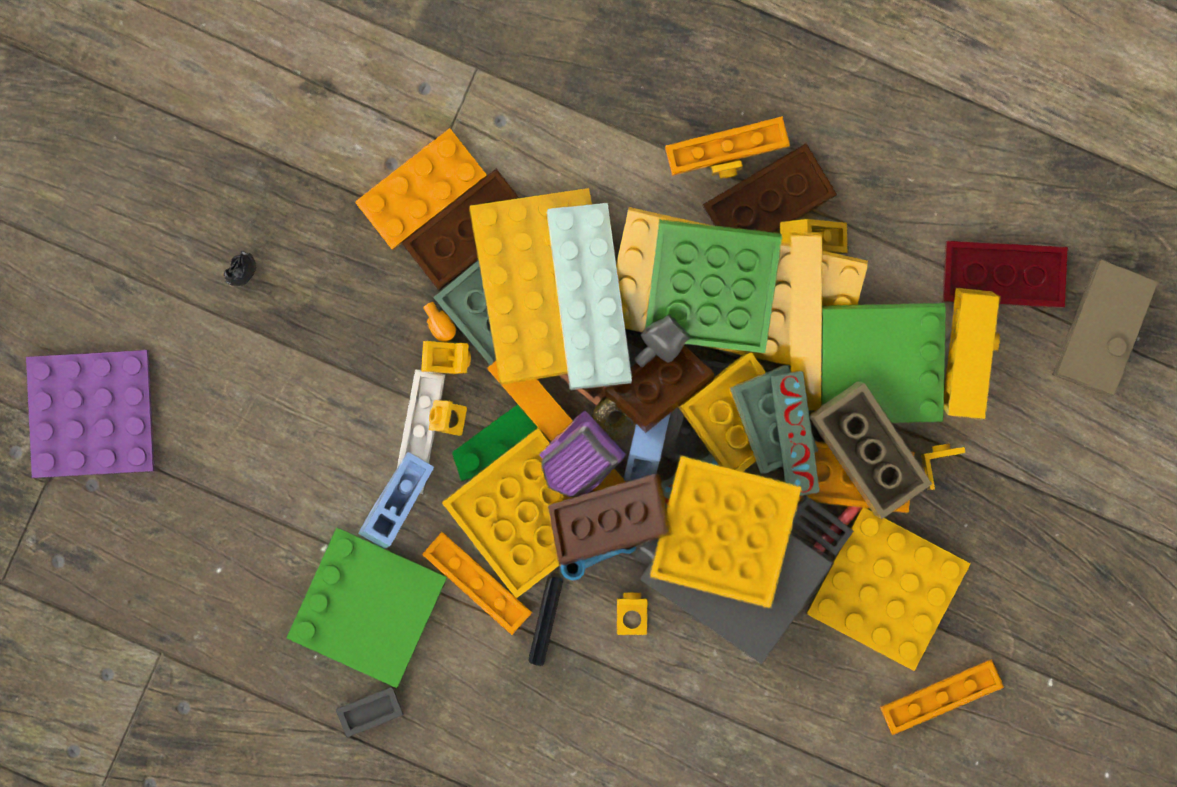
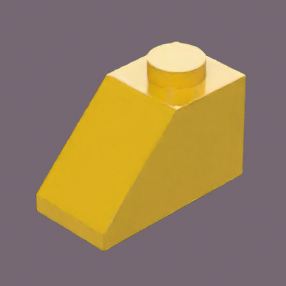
M813 219L780 222L781 241L791 243V233H822L823 251L848 253L847 223Z

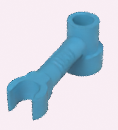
M632 547L628 550L623 548L574 562L576 571L573 574L567 571V565H560V571L564 578L578 580L584 575L585 569L593 564L595 565L620 553H632L637 547Z

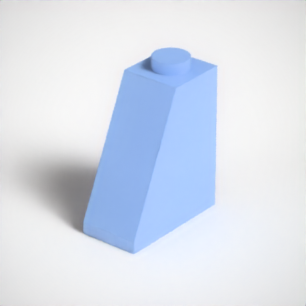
M670 414L647 433L636 424L624 480L632 481L657 473Z

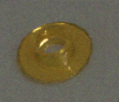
M608 397L600 401L593 410L592 418L613 441L630 435L636 427V423ZM613 411L622 412V417L618 422L613 424L607 423V417Z

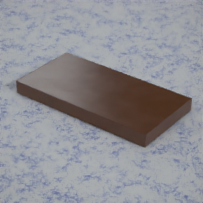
M807 143L707 201L702 206L714 226L774 233L780 229V222L794 221L837 196V193Z
M495 169L401 243L435 287L440 290L478 261L469 210L470 206L518 199L519 197L500 172Z
M658 474L548 505L559 565H567L671 535L661 477Z

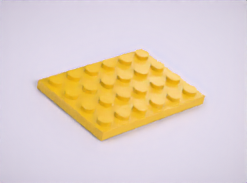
M589 188L471 205L469 208L500 385L568 374L546 212L547 209L592 205Z

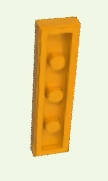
M783 116L666 145L665 150L671 174L675 176L790 147Z
M441 532L422 553L426 559L511 635L532 614L523 603L516 599L513 594L444 532Z
M989 659L882 705L880 709L891 735H895L1002 689L1004 686L993 660Z

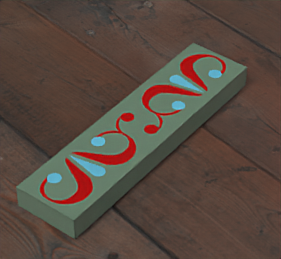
M803 371L772 375L771 382L785 482L801 487L799 496L818 493L820 491Z

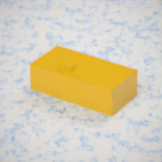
M956 288L944 386V411L950 416L985 419L993 351H998L1000 333L995 332L999 296L992 291Z

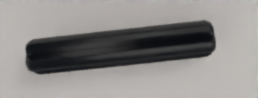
M553 576L547 578L528 659L530 664L543 666L545 663L563 584L561 578Z

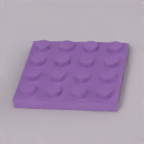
M148 350L26 357L32 478L155 471Z

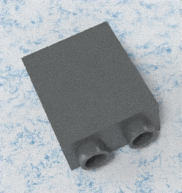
M790 530L771 608L650 577L660 538L644 542L635 555V558L647 565L640 580L760 664L767 658L833 564L829 556Z

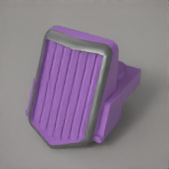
M583 411L539 455L543 459L541 466L548 488L568 497H577L588 494L598 486L626 454L586 411Z

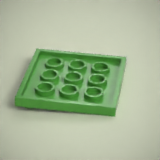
M659 219L645 329L650 324L665 318L669 314L689 334L690 339L685 344L765 353L782 234Z
M945 303L822 306L821 406L858 381L865 383L891 423L943 422Z
M336 527L287 635V639L398 688L447 577Z

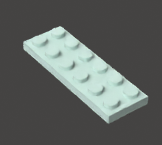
M608 203L547 209L570 390L631 383V370Z

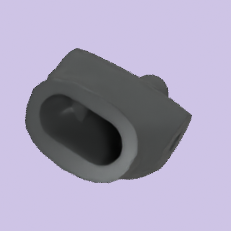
M668 314L665 318L650 324L642 332L641 337L648 347L634 359L641 367L645 366L656 355L662 360L670 362L681 352L690 336Z

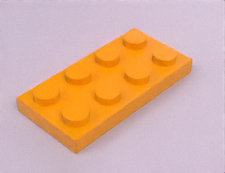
M449 128L356 200L355 203L390 248L394 250L402 241L485 178L487 174Z

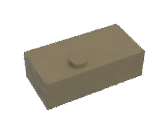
M1103 260L1096 262L1052 375L1104 396H1114L1158 282Z
M857 381L809 415V419L875 516L883 519L932 485L865 383Z

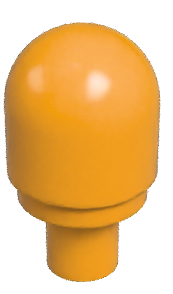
M433 301L425 305L423 309L429 317L426 322L433 336L441 342L452 340L456 334V326L444 310L439 311Z

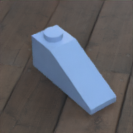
M407 452L371 509L358 534L382 548L390 547L434 467Z

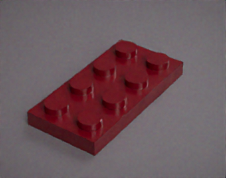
M946 241L942 302L954 303L956 288L992 291L999 296V305L1065 308L1068 247Z

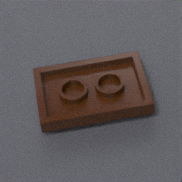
M684 345L681 352L672 361L666 362L656 355L643 367L636 363L630 368L631 383L610 385L605 387L604 390L605 395L647 433L714 378V373Z

